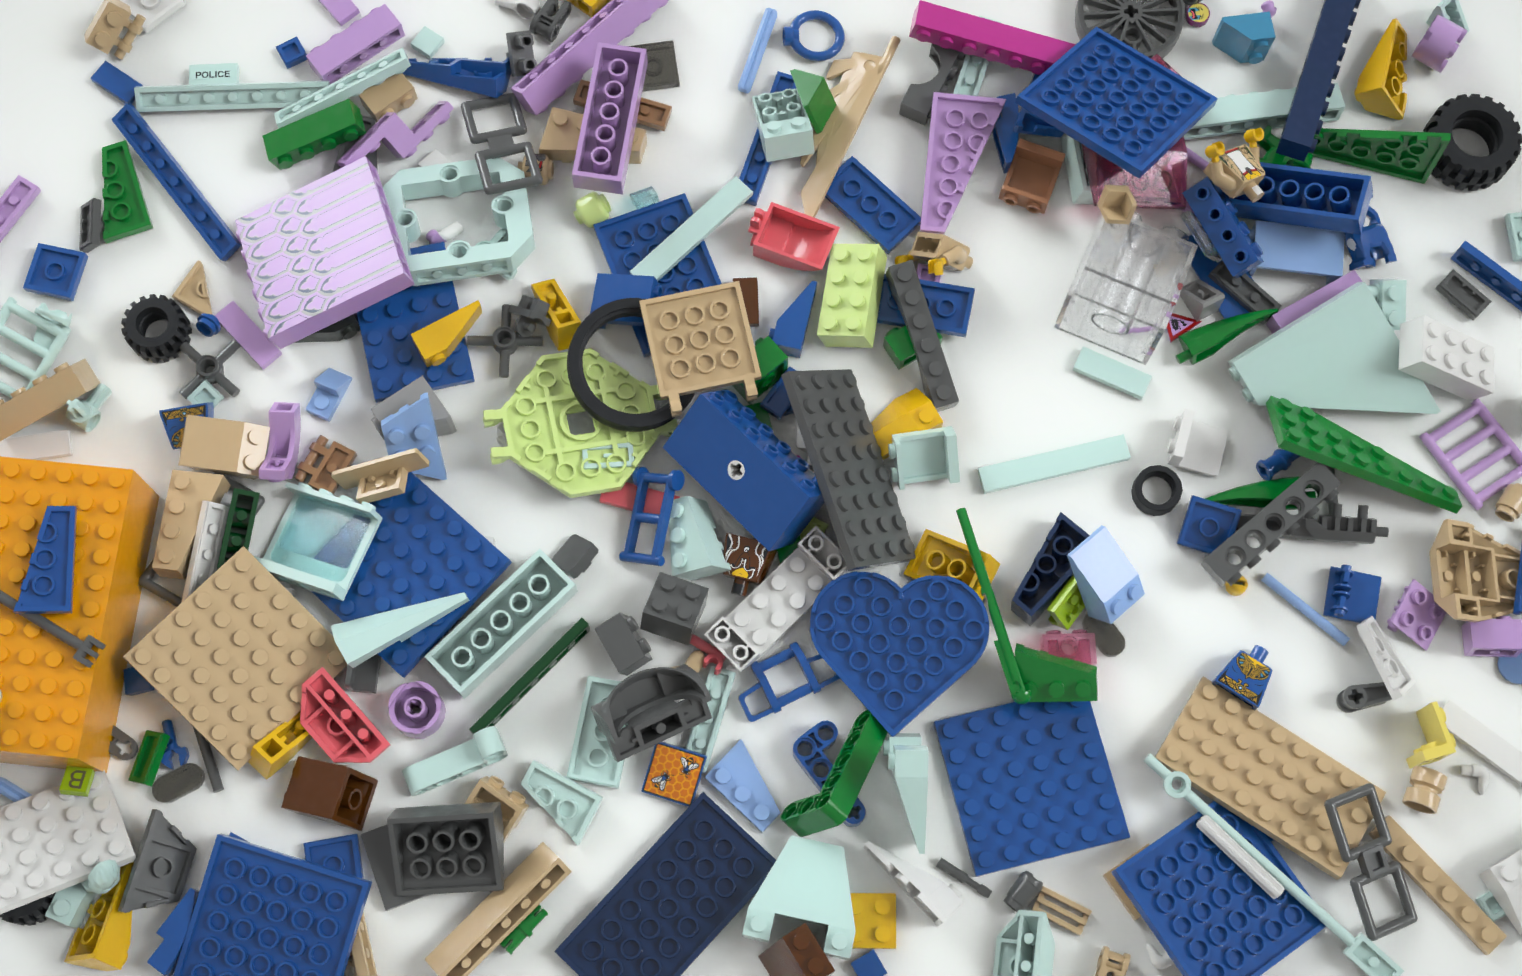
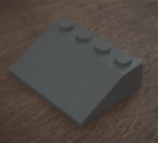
M500 802L396 808L387 818L397 896L500 891L504 889V827Z

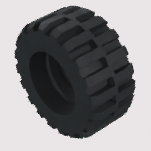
M1462 94L1445 101L1435 111L1423 132L1451 133L1450 142L1431 173L1436 179L1439 177L1443 180L1442 183L1448 187L1450 184L1454 185L1457 190L1463 191L1465 188H1468V191H1477L1479 188H1489L1506 174L1520 155L1522 134L1518 133L1521 130L1519 122H1514V114L1511 111H1506L1504 104L1492 101L1493 98L1489 96L1482 98L1480 94H1471L1467 97V94ZM1468 129L1479 134L1488 146L1489 155L1478 157L1462 151L1453 139L1452 130Z

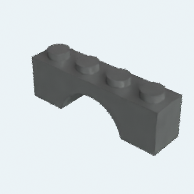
M931 44L929 57L936 64L938 74L926 83L910 84L901 102L899 115L925 126L928 119L931 118L933 93H947L948 86L946 84L949 79L953 80L958 71L956 65L959 60H964L966 54Z

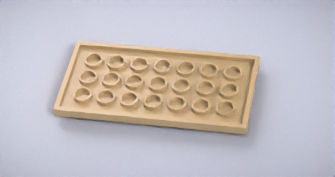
M1203 676L1156 753L1155 758L1171 772L1181 771L1190 778L1193 788L1334 879L1339 880L1349 862H1344L1341 858L1324 803L1330 798L1371 782L1258 710H1253L1250 705L1217 684L1213 685L1212 681ZM1374 785L1381 803L1386 792ZM1366 796L1337 808L1350 849L1359 845L1373 819Z

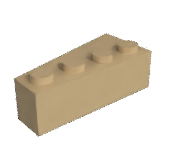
M552 107L539 147V154H547L550 160H562V163H572L575 160L584 114ZM635 128L629 164H641L647 146L645 129Z
M86 359L70 366L65 362L53 369L56 373L55 375L48 378L44 374L32 381L34 385L32 388L26 390L23 386L10 394L12 396L11 400L4 402L1 399L0 441L66 405L68 400L73 401L75 398L82 396L101 384Z

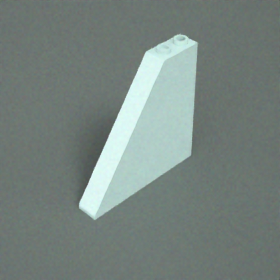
M1365 282L1355 283L1228 361L1231 366L1228 369L1229 373L1236 382L1239 380L1244 389L1241 392L1246 401L1259 406H1266L1270 396L1279 399L1285 398L1292 404L1308 408L1438 414L1441 412L1423 380L1399 370V339Z

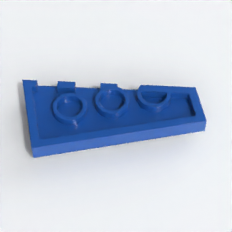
M47 506L37 536V544L34 553L31 555L30 565L21 586V593L13 610L15 614L72 613L77 521L76 506Z

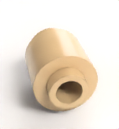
M1509 484L1505 488L1495 505V514L1500 519L1514 522L1522 514V484Z

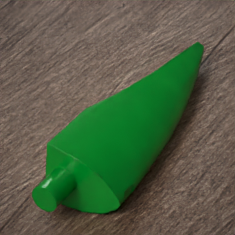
M1276 308L1240 314L1188 331L1178 336L1184 351L1175 355L1176 360L1179 364L1189 360L1194 365L1214 355L1234 338L1271 317L1279 310Z
M1285 477L1251 483L1217 493L1205 499L1227 506L1264 508L1300 477ZM1305 491L1308 497L1316 498L1315 491ZM1292 504L1286 505V510L1297 509V507Z

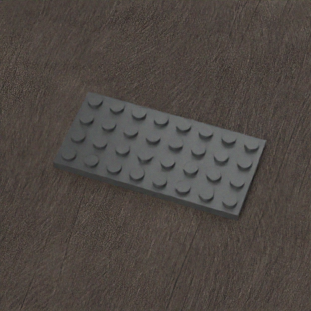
M852 369L788 371L781 376L847 570L852 571L897 564L915 559L914 544L910 539L906 521L902 516L897 495L889 479V472L881 456V449L873 433V426L869 421L865 410V403L861 398L857 387V380Z

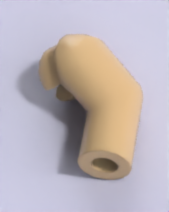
M700 650L692 652L685 664L699 673L703 667L704 653Z

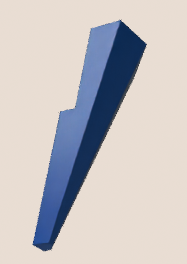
M492 57L485 58L484 60L431 58L429 63L417 62L416 58H409L411 66L403 72L407 76L498 98L507 91L511 77L509 57L503 62L492 61Z

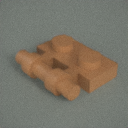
M320 435L317 441L312 442L310 445V452L304 462L301 461L297 467L298 472L294 479L303 483L307 475L312 476L308 482L310 487L317 491L320 488L325 489L334 495L339 484L331 477L332 471L350 467L357 457V453L335 441L327 449L325 445L329 439ZM318 457H324L318 468H314L313 465Z

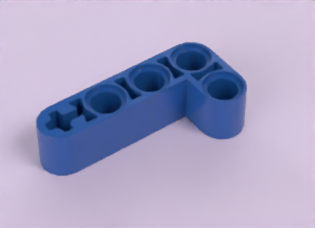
M828 720L816 724L800 736L793 745L794 759L819 792L833 767V764L824 752L834 745L838 735L836 725ZM826 728L832 732L833 737L830 740H822L818 732ZM802 744H806L811 747L812 753L808 756H801L797 748ZM818 765H823L827 768L828 774L825 777H817L813 769ZM858 797L851 809L853 811L859 810L858 819L855 817L849 819L847 817L843 822L846 826L857 827L865 818L866 809Z

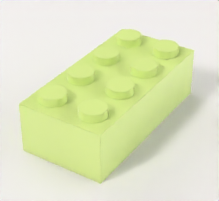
M879 244L832 245L817 336L826 347L873 348L887 255Z

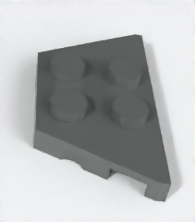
M152 809L118 908L119 912L127 913L131 910L180 901L197 848L182 836V832L175 825L169 823L160 810Z

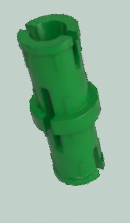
M540 905L500 943L505 949L511 942L506 948L510 955L513 954V951L526 937L530 938L533 935V929L548 915L544 908L537 914L541 909Z

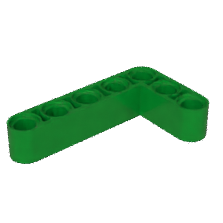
M869 710L862 712L855 720L820 793L794 801L782 812L780 819L798 836L804 837L837 827L847 819L888 734L886 729Z

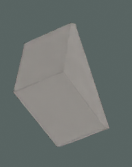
M1200 279L1178 289L1179 295L1196 322L1218 312L1225 299L1224 293Z

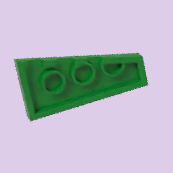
M124 140L102 147V176L104 178V188H102L104 199L103 240L105 243H109L153 229L128 143Z

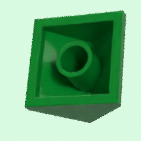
M798 69L790 70L803 107L816 134L822 132L837 104L824 77Z

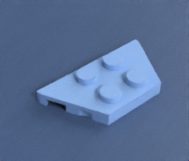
M428 392L420 395V399L412 405L406 404L397 413L381 420L388 455L417 448L430 463L429 467L412 471V473L447 480Z

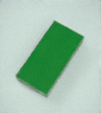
M146 730L128 781L153 786L170 735Z

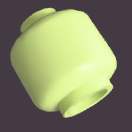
M593 191L576 201L577 210L573 213L580 225L584 223L587 227L593 228L594 224L608 220L609 212L612 209L604 194L599 195Z

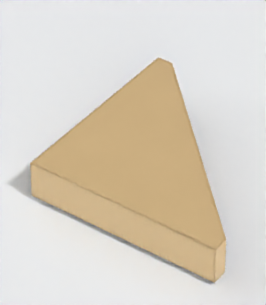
M198 260L176 289L172 298L199 315L203 313L213 315L204 266Z

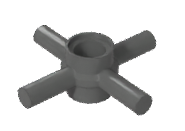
M509 304L502 305L501 327L494 331L493 336H467L468 346H493L500 354L499 377L501 378L509 377L510 355L515 353L518 346H543V336L522 337L518 336L511 329V313L508 312ZM503 338H511L508 344L499 343Z
M232 340L214 357L212 355L202 356L189 343L184 342L180 346V350L196 363L197 375L179 393L187 399L204 380H207L210 384L218 383L232 397H236L240 389L224 376L223 363L241 346L235 340ZM209 366H215L211 373H205Z

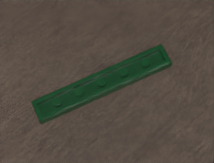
M581 618L469 729L471 733L474 734L481 729L495 726L590 631L588 622Z

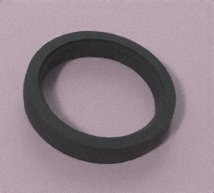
M641 298L615 300L602 305L590 313L573 335L567 355L568 379L571 389L583 409L600 423L614 429L629 432L652 430L672 421L676 417H672L670 404L667 403L657 410L642 414H630L612 409L601 402L588 386L583 372V353L592 335L606 323L622 317H642L639 301L646 299ZM695 393L679 396L682 411L689 405Z

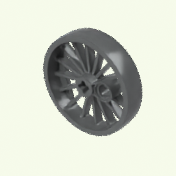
M1101 0L1077 1L1075 28L1079 40L1083 39L1095 27L1103 30L1116 24L1108 34L1113 36L1121 28L1120 41L1135 50H1138L1141 42H1143L1148 52L1142 54L1156 62L1162 60L1173 49L1184 25L1185 7L1183 0H1152L1145 3L1146 0H1139L1137 3V0H1107L1109 3ZM1167 1L1173 6V8L1151 9ZM1083 5H1090L1106 11L1084 12ZM1174 15L1175 23L1159 19L1153 16ZM1109 19L1090 28L1085 23V20ZM1152 25L1171 30L1174 33L1170 38H1167ZM1145 31H1147L1149 34L1155 37L1163 45L1155 49L1152 43L1150 42L1148 36L1146 35ZM1132 35L1136 37L1137 40L1130 41L1126 38V36Z

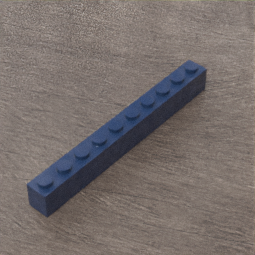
M1324 0L1278 143L1277 154L1303 162L1308 153L1313 154L1318 141L1314 139V135H1319L1324 122L1319 119L1320 116H1325L1329 106V102L1325 100L1326 97H1331L1335 86L1331 81L1332 79L1336 80L1341 67L1337 65V61L1341 62L1345 54L1346 48L1342 47L1343 43L1347 44L1352 30L1348 29V26H1353L1357 12L1353 10L1354 8L1358 9L1361 0Z

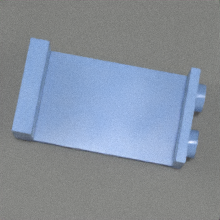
M1256 221L1252 229H1249L1251 233L1248 236L1252 243L1256 241L1262 249L1263 254L1261 258L1264 261L1249 271L1251 276H1253L1257 268L1326 276V285L1343 276L1344 232Z

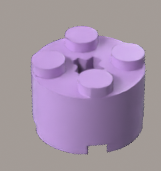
M1437 15L1414 50L1412 57L1441 73L1448 63V60L1445 58H1452L1459 47V44L1456 42L1460 43L1468 30L1443 16Z
M422 681L400 685L391 694L388 703L389 716L392 723L400 732L411 738L425 739L434 734L441 727L445 718L446 708L441 696L431 685ZM420 707L422 710L420 713H414L412 709Z

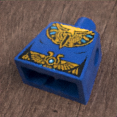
M213 402L159 410L173 450L181 448L186 416L195 415L214 418Z
M1255 645L1250 654L1240 650L1213 679L1212 684H1217L1250 705L1253 710H1256L1261 704L1273 671L1263 663L1269 652L1259 645Z

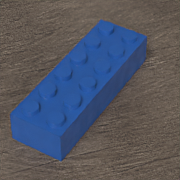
M1260 162L1261 167L1265 171V177L1258 184L1264 192V195L1258 201L1252 203L1246 194L1230 198L1223 192L1226 200H1231L1237 208L1238 212L1235 214L1237 218L1361 234L1373 187L1371 176Z

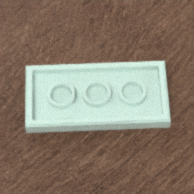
M588 676L567 778L573 781L619 789L625 759L620 762L614 760L607 738L599 731L591 707L605 701L621 681Z

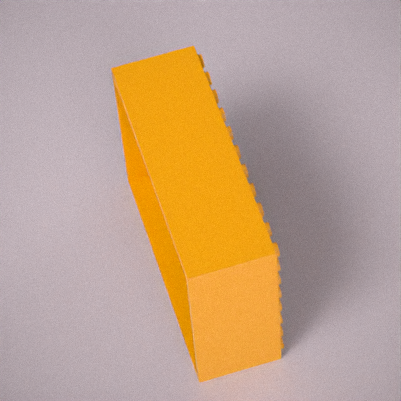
M0 456V590L16 600L19 599L21 586L30 565L31 555L34 553L37 544V536L47 506H76L77 521L72 613L40 615L82 641L88 635H91L106 645L103 650L93 645L91 649L100 655L97 659L89 654L86 655L85 658L93 663L91 668H88L72 658L77 652L76 649L21 615L15 614L11 609L0 603V690L2 692V701L0 702V763L66 769L67 766L91 768L94 769V772H103L105 770V773H107L111 754L108 751L110 741L112 742L114 738L112 730L113 725L116 726L124 685L123 669H126L128 664L123 656L131 648L142 591L138 581L146 570L159 495L133 469Z

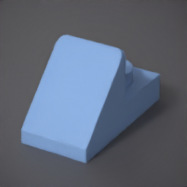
M328 368L315 378L314 383L317 388L306 407V411L330 422L352 381V377Z

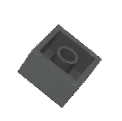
M660 572L642 612L640 629L689 646L706 606L709 588Z

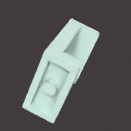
M952 426L892 435V444H888L890 459H894L895 466L890 469L893 483H897L899 490H904L905 484L948 478L950 484L960 482L957 436Z

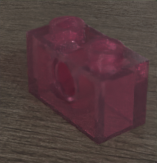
M1079 629L1073 630L1072 634H1061L1060 630H1051L1043 634L1039 640L1040 650L1049 652L1048 654L1061 658H1070L1093 666L1097 665L1095 633H1087V630ZM1063 644L1071 645L1074 649V654H1065L1061 646Z

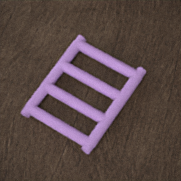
M1478 398L1473 400L1472 406L1430 434L1426 432L1419 436L1426 448L1475 510L1481 509L1484 501L1522 477V452ZM1479 414L1487 426L1444 454L1436 441ZM1494 434L1503 446L1460 474L1451 462ZM1510 454L1519 466L1478 494H1475L1467 482Z

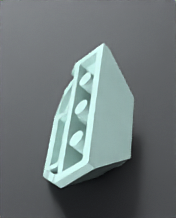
M1018 910L1015 917L998 934L993 976H1052L1055 942L1046 912Z

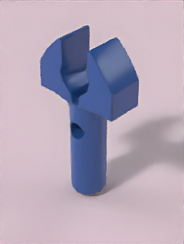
M164 720L162 722L164 734L170 735L161 762L174 770L172 757L175 752L179 755L180 765L185 767L190 756L188 748L178 746L172 720Z

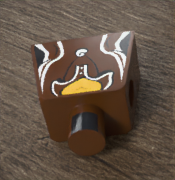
M726 533L724 559L730 564L731 570L723 572V575L734 579L731 593L746 597L749 583L760 585L765 580L778 549L768 551L756 539Z

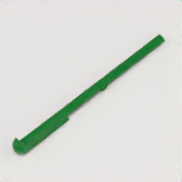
M960 508L956 510L981 586V595H986L988 600L989 614L998 640L994 641L1012 699L1017 704H1026L1032 697V691H1026L966 508Z

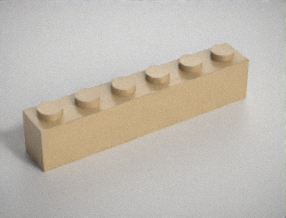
M542 842L504 880V889L492 891L425 958V961L438 976H468L572 871Z

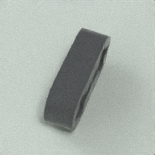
M113 725L112 736L115 738L112 742L110 741L108 752L121 760L132 759L138 752L137 742ZM118 741L123 744L131 742V753L121 755L122 749L116 743Z

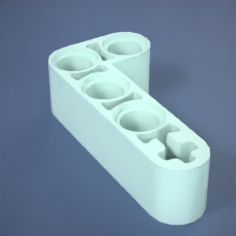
M495 726L481 729L473 734L474 739L404 768L402 773L411 796L423 794L506 758L508 754L498 729Z

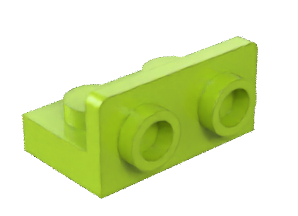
M1074 574L1047 608L1051 615L1048 618L1049 622L1065 630L1071 627L1085 608Z

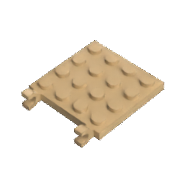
M739 281L639 301L661 400L669 399L672 417L682 415L679 396L744 383L747 402L757 400L758 392L755 380H760L762 376Z

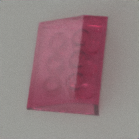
M1184 136L1140 179L1082 144L1094 206H1098L1097 204L1105 185H1121L1129 187L1137 203L1136 208L1182 210L1186 208V199L1182 194L1187 190V148Z

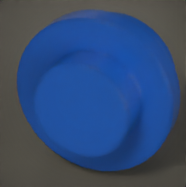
M203 313L197 318L196 327L204 336L212 337L220 332L219 320L214 315Z

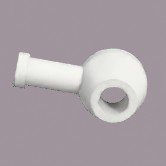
M495 0L496 6L513 9L521 18L529 21L534 18L539 10L540 0Z

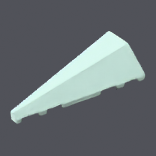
M463 592L334 624L331 626L335 643L349 666L355 668L399 640L401 642L405 641L470 600L466 593Z

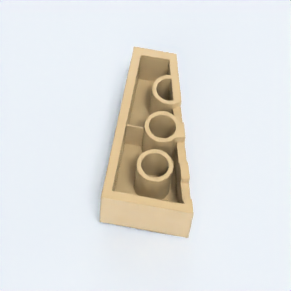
M172 470L152 569L160 577L186 580L202 501L221 504L220 502L224 494L228 492L231 486L224 475Z

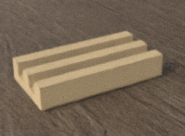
M1042 886L1043 888L1039 892L1031 911L1046 912L1039 908L1040 903L1079 924L1075 927L1046 912L1049 921L1080 936L1092 911ZM1044 895L1082 913V918L1044 899Z

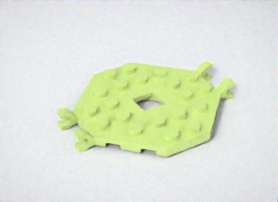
M592 348L584 350V376L591 391L601 402L612 409L630 414H642L656 410L654 399L661 400L658 385L650 386L644 381L640 382L614 362L610 363L599 356L600 353ZM568 352L542 355L532 371L525 376L516 388L515 393L508 402L506 401L501 409L483 410L484 428L492 427L502 422L507 443L506 447L490 448L492 465L500 464L510 459L569 498L621 490L659 436L670 437L678 426L677 419H673L667 424L652 430L629 432L606 426L592 417L594 432L579 435L571 434L567 414L586 411L579 404L571 389L567 373ZM629 442L633 445L632 456L634 461L631 464L633 465L632 467H626V461H629L628 448L618 449L617 444ZM608 445L613 447V449L587 450L588 458L584 460L582 458L583 449ZM612 453L608 458H603V454ZM588 461V463H597L599 469L584 470L583 466ZM606 462L607 468L601 469V463ZM609 462H624L623 467L611 468L609 466Z

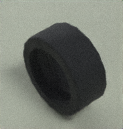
M1154 465L1143 469L1133 482L1131 494L1133 502L1142 512L1152 516H1161L1173 510L1181 499L1183 489L1180 478L1173 470L1165 466ZM1159 477L1168 482L1172 493L1166 503L1157 505L1149 502L1144 497L1142 486L1148 478Z

